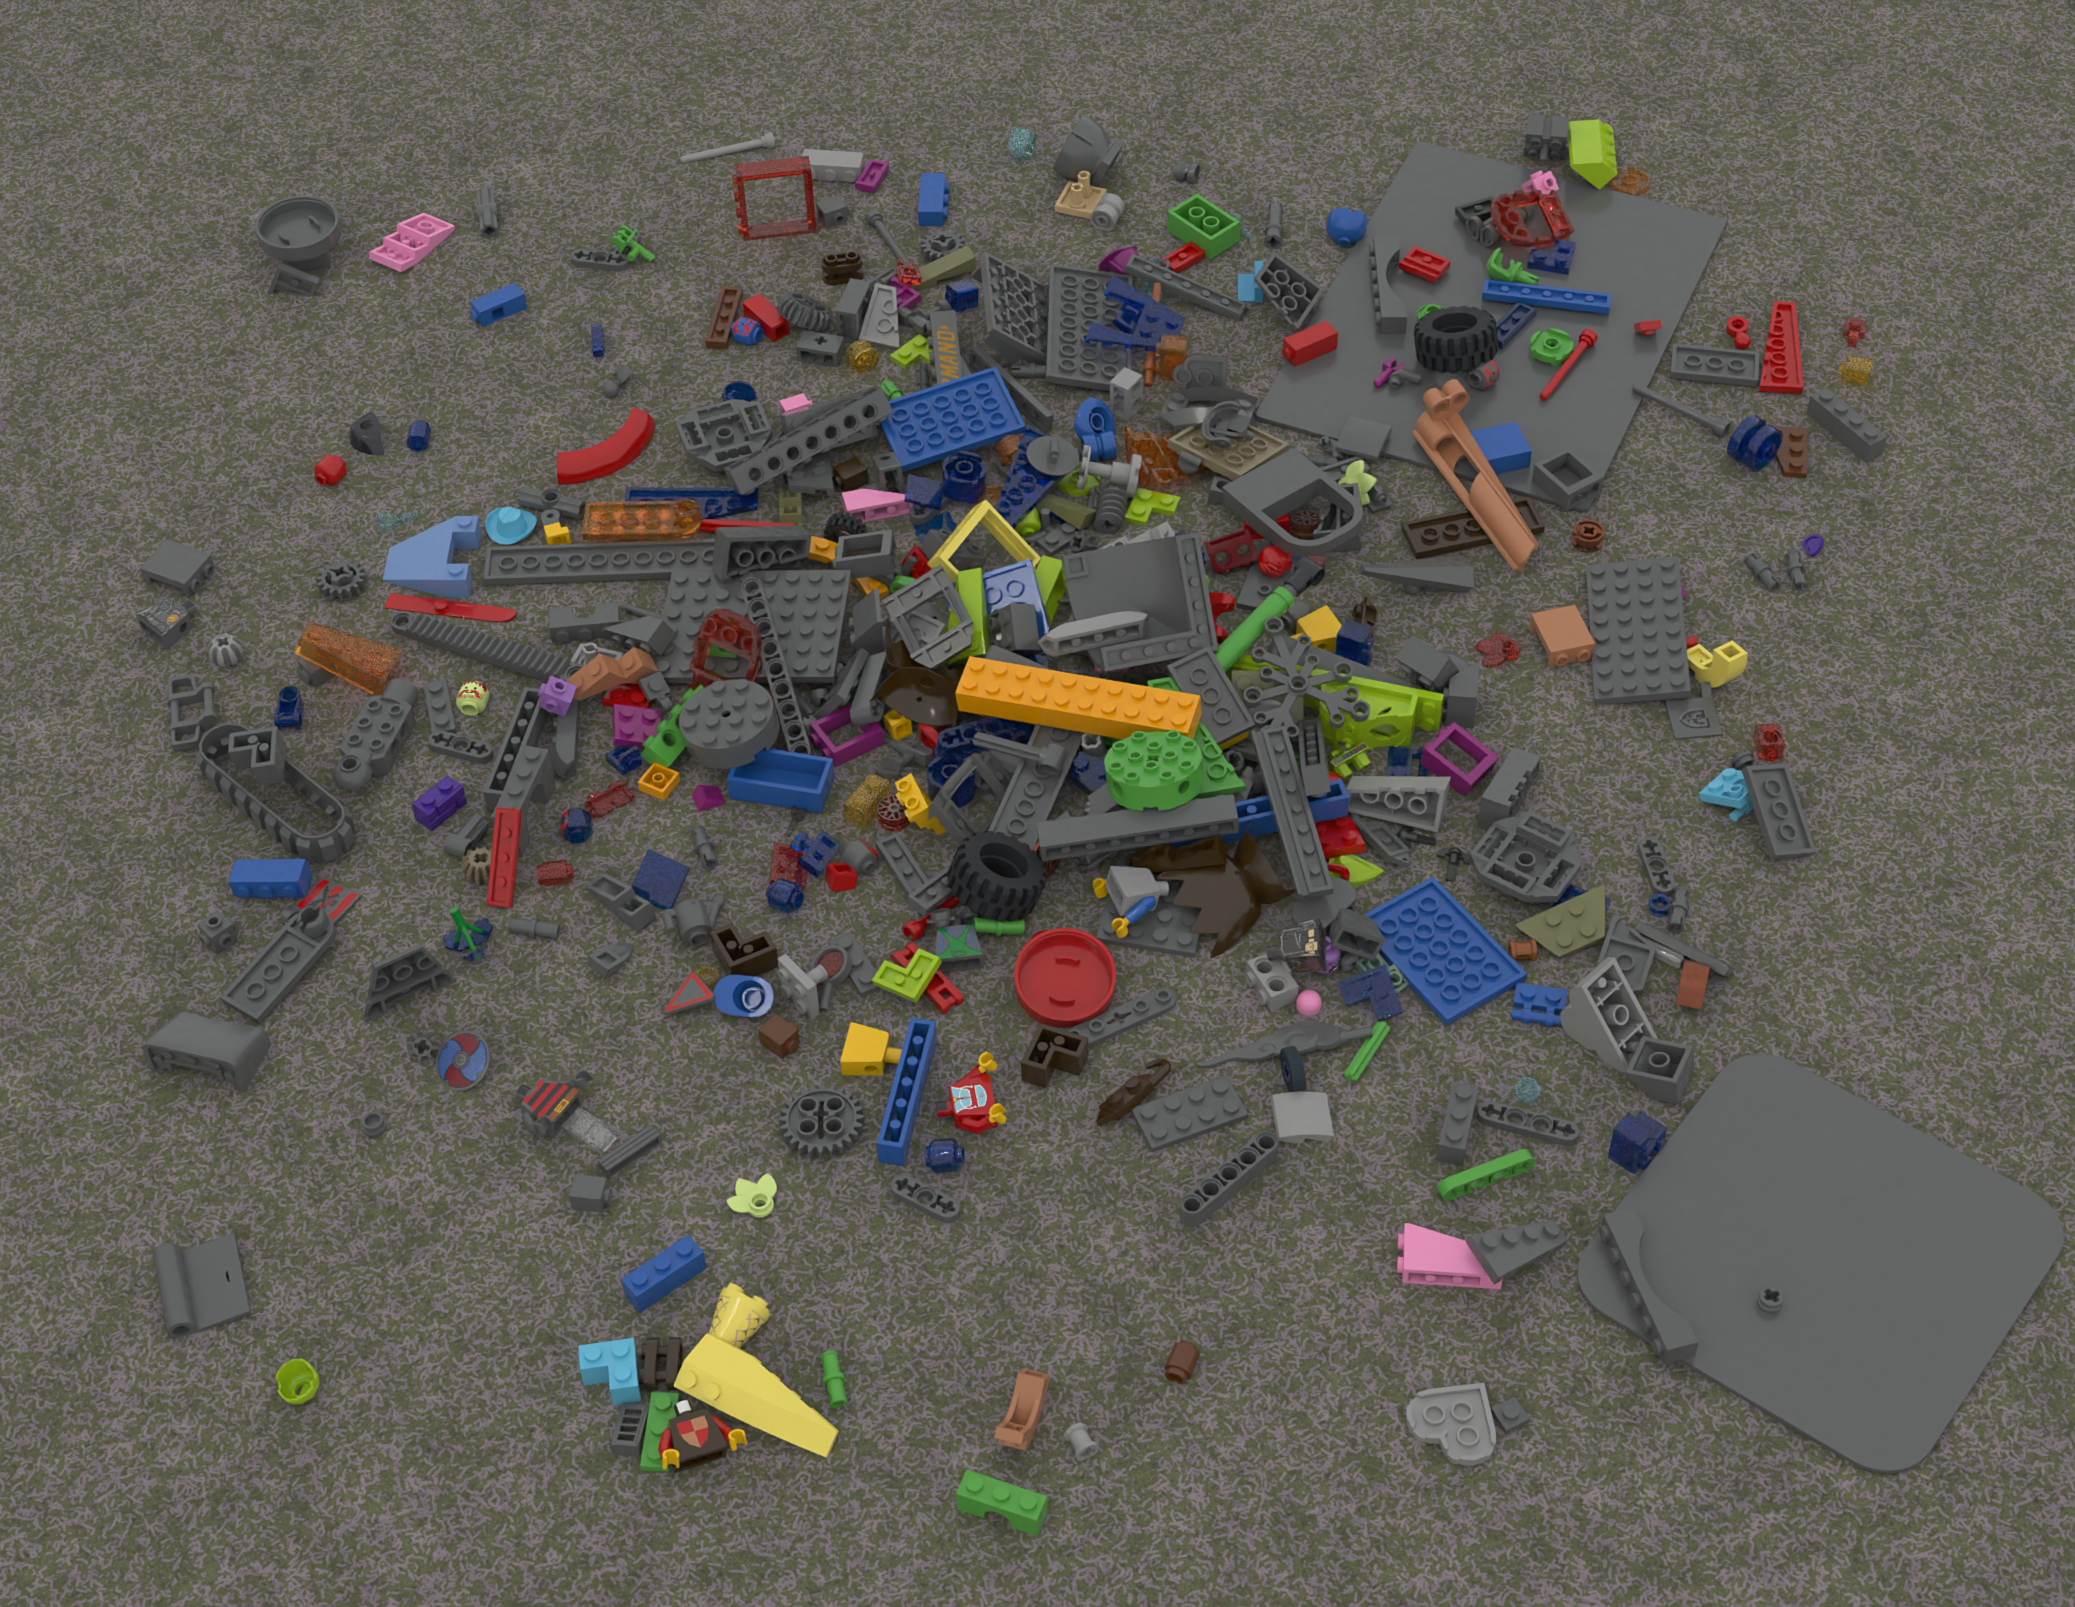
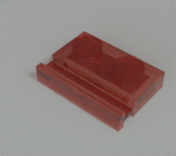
M774 842L769 886L789 890L796 888L804 891L806 887L809 848L801 850L798 849V846Z

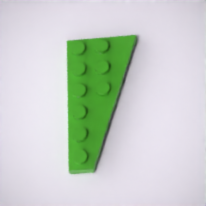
M1171 677L1147 681L1148 687L1181 692ZM1199 721L1193 740L1201 749L1204 780L1200 793L1193 799L1246 791V785L1242 779L1238 778L1231 763L1227 762L1220 747L1204 724L1202 725Z

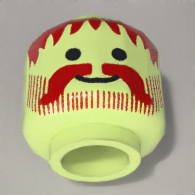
M478 681L465 682L459 689L456 705L463 714L475 716L486 709L489 691Z

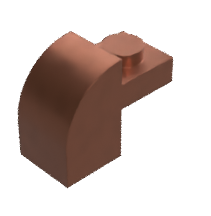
M1690 960L1684 961L1676 999L1677 1005L1696 1009L1702 1008L1710 969L1709 964Z

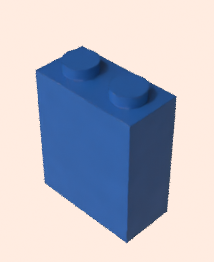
M1516 422L1470 431L1496 474L1530 467L1532 450Z

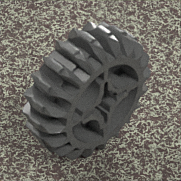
M787 291L783 293L778 301V313L784 319H787L788 322L808 331L826 332L833 320L834 314L831 309L809 295L797 293L796 291Z

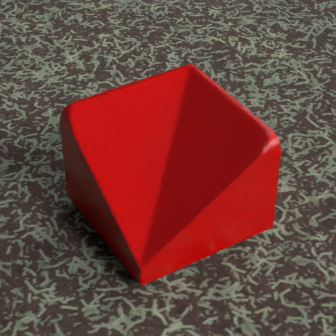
M846 863L827 864L825 879L831 891H849L856 888L858 874Z

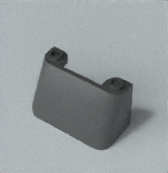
M184 1011L176 1013L146 1040L143 1051L152 1072L163 1074L166 1068L173 1070L177 1064L217 1073L219 1081L225 1082L228 1079L235 1084L234 1090L246 1092L271 1042L266 1031L260 1027H249Z

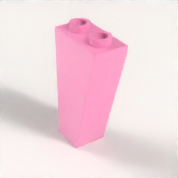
M1410 1223L1404 1224L1403 1234H1398L1397 1246L1398 1250H1403V1257H1398L1397 1273H1402V1283L1501 1289L1502 1279L1500 1282L1493 1284L1466 1244V1241Z

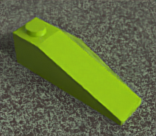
M982 568L958 572L955 589L973 622L972 646L946 662L947 666L967 663L969 656L984 659L989 649L990 638L986 625L987 608ZM952 607L947 632L960 624Z

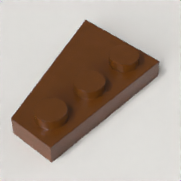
M1763 425L1762 431L1766 435L1768 444L1776 456L1775 459L1783 476L1806 478L1807 428Z

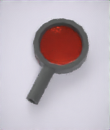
M829 945L818 951L810 965V971L816 968V966L821 965L828 974V978L819 983L823 986L819 1011L823 1009L826 1012L829 1011L832 987L844 981L852 967L850 954L839 945Z

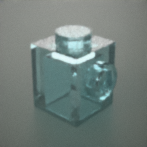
M1013 126L1006 149L1011 151L1014 157L1023 159L1024 155L1030 157L1037 134L1031 130Z

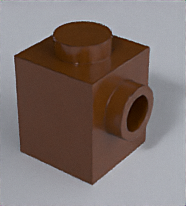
M777 1014L773 1015L758 1029L760 1044L781 1059L788 1053L793 1054L799 1047L800 1040L797 1026L791 1021L787 1022Z

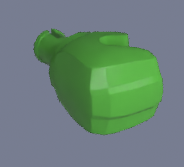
M1501 248L1496 249L1491 255L1486 269L1487 274L1492 280L1531 285L1538 284L1540 277L1524 271L1522 262H1517L1515 265L1514 260L1511 259L1510 268L1503 269Z

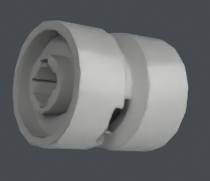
M1104 194L1090 215L1091 224L1096 229L1104 231L1113 230L1125 209L1123 200L1115 194Z

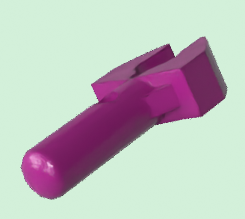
M1396 358L1386 360L1382 366L1384 372L1374 380L1373 385L1376 388L1382 386L1392 373L1404 368V362L1395 367Z

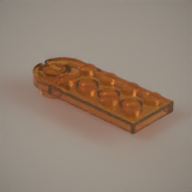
M681 499L679 501L586 502L582 532L583 540L687 538L697 533L701 528L700 506L692 499Z

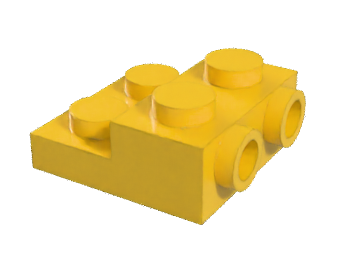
M912 773L895 782L896 788L899 791L896 793V796L901 805L906 806L907 809L904 810V813L911 823L916 822L920 829L927 827L928 830L933 829L937 835L947 832L935 816L928 819L932 801Z

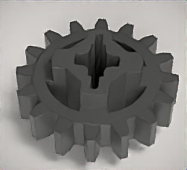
M938 229L936 233L930 231V236L924 235V239L921 240V254H924V259L929 258L930 263L965 247V239H962V235H956L955 230L949 232V229L945 231Z
M340 559L339 563L333 560L331 561L332 565H323L324 571L319 570V576L316 577L319 592H323L325 598L330 595L331 600L339 597L340 601H343L345 596L352 599L353 593L359 595V589H365V583L367 582L364 567H360L359 562L353 564L352 559H349L347 562Z

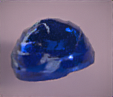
M738 380L729 383L722 393L723 402L732 399L748 402L758 400L755 389L745 381Z

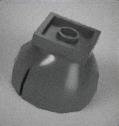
M1083 115L1071 132L1075 136L1070 134L1062 147L1053 170L1062 177L1073 181H1078L1080 171H1088L1092 181L1090 186L1099 187L1112 169L1124 145V141L1117 138L1114 143H1111L1105 129L1094 119Z

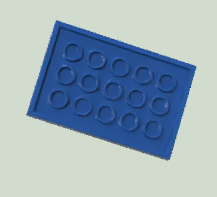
M996 366L889 400L888 402L893 412L889 413L885 420L879 422L892 452L895 453L901 464L902 472L1026 432V426Z
M1434 877L1427 879L1364 914V916L1371 918L1385 938L1379 951L1381 957L1390 966L1393 964L1397 966L1408 982L1409 987L1446 1026L1515 987L1517 982L1522 983L1527 980V973Z

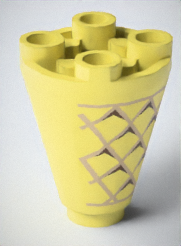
M729 1283L728 1287H724L719 1295L709 1334L740 1349L768 1320L771 1314L766 1308L768 1305L766 1301L757 1296L750 1298L743 1294L744 1290Z

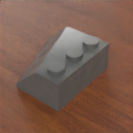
M1275 252L1271 254L1254 278L1257 285L1295 331H1297L1324 291L1322 286Z

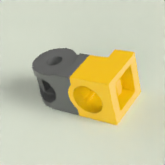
M548 509L542 512L541 521L548 545L571 544L568 527H562L559 511Z
M885 705L879 722L890 733V737L893 740L899 741L912 735L911 720Z

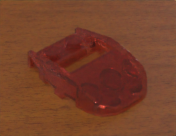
M1515 190L1514 194L1508 195L1505 193L1496 197L1490 207L1492 218L1499 232L1508 243L1516 247H1544L1565 239L1574 232L1555 190H1551L1549 194H1542L1541 190H1532L1531 192ZM1538 204L1552 235L1532 239L1517 207Z
M717 609L709 612L701 623V631L698 638L694 639L693 642L694 655L693 659L690 660L689 670L693 671L692 682L687 684V688L695 690L700 684L705 688L712 685L715 681L731 680L704 668L711 643L750 660L745 679L753 682L758 671L762 638L758 628L748 618L728 609Z

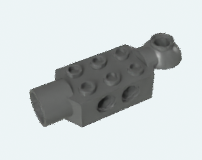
M393 678L388 682L382 695L368 697L339 748L342 757L335 766L332 775L333 781L337 786L344 789H354L366 784L371 776L379 777L389 774L416 725L412 708L419 697V692L412 683L401 678Z

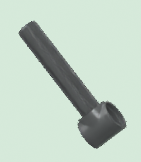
M977 732L973 740V744L977 747L1037 762L1043 772L1054 776L1060 774L1068 753L1064 747L1054 743H1050L1040 749Z

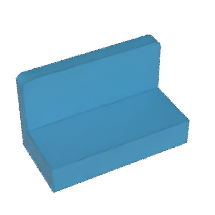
M1255 261L1254 274L1237 275L1239 301L1244 303H1263V291L1254 281L1255 276L1263 266V261Z

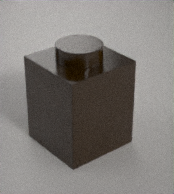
M853 457L833 467L834 477L832 479L837 489L841 488L844 492H849L868 484L867 468L857 457Z

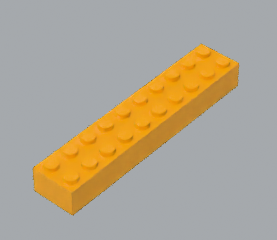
M969 656L955 692L959 711L1118 739L1130 737L1136 731L1169 732L1176 730L1181 735L1193 740L1202 715L1200 695Z

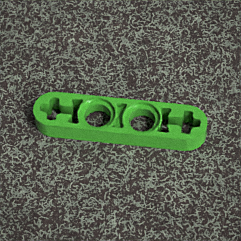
M1521 1149L1447 1177L1438 1184L1437 1190L1443 1200L1447 1202L1473 1192L1472 1189L1477 1187L1484 1188L1496 1183L1498 1179H1508L1531 1170L1536 1162L1528 1149Z

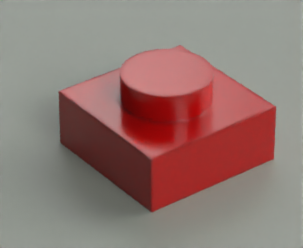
M1661 320L1634 324L1635 332H1642V336L1655 334V330L1662 328Z

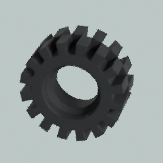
M838 512V515L834 513L828 519L823 537L838 543L839 537L849 536L841 531H845L850 535L867 533L866 524H862L863 520L861 518L857 520V515L855 514L849 516V512H846L845 515H843V512Z

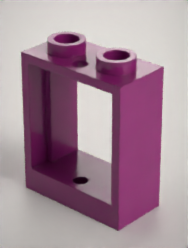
M852 704L810 723L811 734H809L812 745L814 747L818 746L821 749L822 757L833 758L834 767L884 744L883 729L877 722L859 726L864 734L837 747L826 736L827 733L852 722L850 717Z
M1453 722L1448 728L1443 727L1438 732L1434 742L1430 740L1423 747L1421 752L1424 754L1420 763L1437 777H1451L1449 786L1466 797L1494 768L1499 756ZM1448 740L1479 763L1468 775L1464 774L1437 752Z

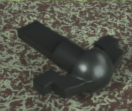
M1402 826L1401 830L1397 833V837L1409 849H1411V843L1416 842L1432 846L1436 844V838L1412 833V826Z
M1457 847L1442 848L1441 851L1437 852V857L1443 859L1445 855L1449 857L1445 881L1455 882L1459 859L1463 860V864L1471 865V862L1468 860V855Z

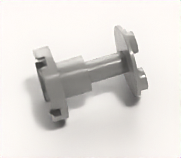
M1084 445L1082 463H1080L1077 488L1084 489L1087 475L1109 478V483L1125 486L1128 498H1133L1137 488L1142 456L1132 454L1129 464L1115 461L1112 462V465L1090 462L1091 446Z

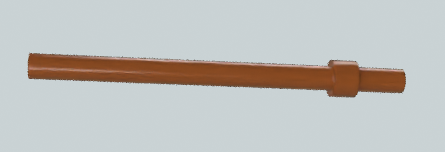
M1160 283L1153 284L1146 362L1143 365V373L1145 374L1144 387H1152L1153 375L1156 373V364L1154 362L1161 296Z

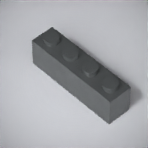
M1825 388L1810 396L1806 414L1861 460L1868 463L1883 455L1887 437L1831 390Z

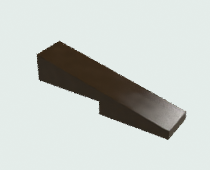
M1220 834L1174 848L1172 843H1164L1127 855L1125 866L1147 868L1152 873L1226 864L1228 847Z

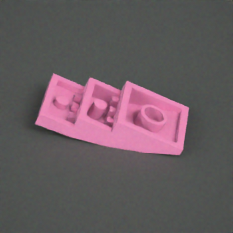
M421 213L398 223L397 232L383 237V245L369 251V259L402 272L417 264L455 230V225L426 213Z

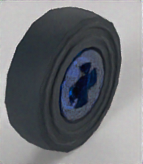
M1295 1046L1282 1048L1280 1051V1064L1286 1087L1289 1092H1303L1306 1088V1078L1300 1053Z

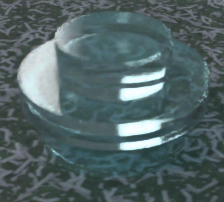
M1523 1077L1515 1084L1514 1094L1523 1102H1533L1540 1096V1086L1535 1079Z

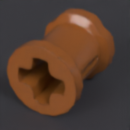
M1530 939L1526 942L1509 940L1508 954L1515 961L1521 959L1536 961L1537 945L1535 939Z

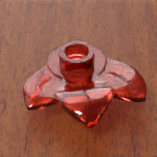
M1501 632L1494 633L1492 639H1483L1475 645L1477 651L1486 655L1482 661V666L1485 667L1501 665L1505 660L1513 661L1519 657L1521 651L1518 641L1511 640L1508 634Z

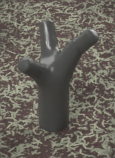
M1042 530L1032 536L1022 538L1033 549L1036 540L1047 533Z

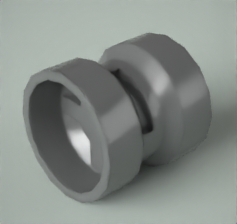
M1179 160L1175 168V180H1187L1188 183L1195 184L1194 178L1198 179L1200 165L1196 163L1187 164L1186 161Z

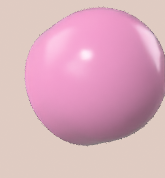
M1304 990L1298 995L1296 1008L1301 1014L1312 1016L1321 1010L1322 1000L1316 991Z

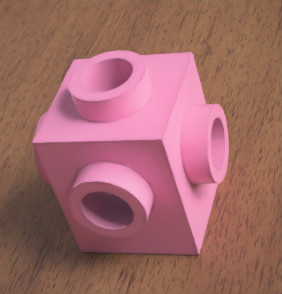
M1540 170L1530 175L1531 180L1522 184L1530 203L1540 199L1542 202L1553 197V192L1559 189L1551 170L1542 173Z

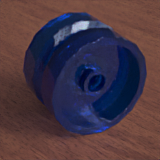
M1751 415L1744 419L1732 434L1727 446V454L1735 461L1743 462L1744 466L1751 471L1758 472L1768 465L1777 454L1783 440V433L1777 427L1770 424L1767 425L1766 421L1759 416Z

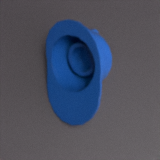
M728 975L716 984L713 992L717 1008L723 1013L734 1016L760 1017L768 1012L774 1001V991L770 983L765 979L753 976Z

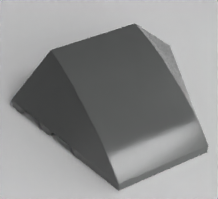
M421 943L372 965L363 1020L365 1023H368L387 1014L386 1005L431 985L434 992L457 981Z

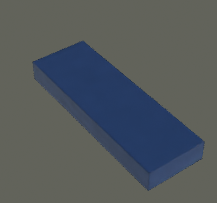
M1518 301L1496 323L1498 348L1503 349L1536 316L1537 309Z

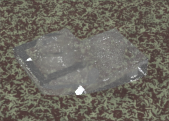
M579 1107L561 1126L566 1133L582 1140L588 1148L600 1154H603L610 1148L619 1136L618 1132Z

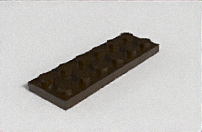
M1530 497L1513 499V503L1532 534L1544 533L1545 526ZM1468 509L1405 521L1401 524V530L1416 559L1493 543Z

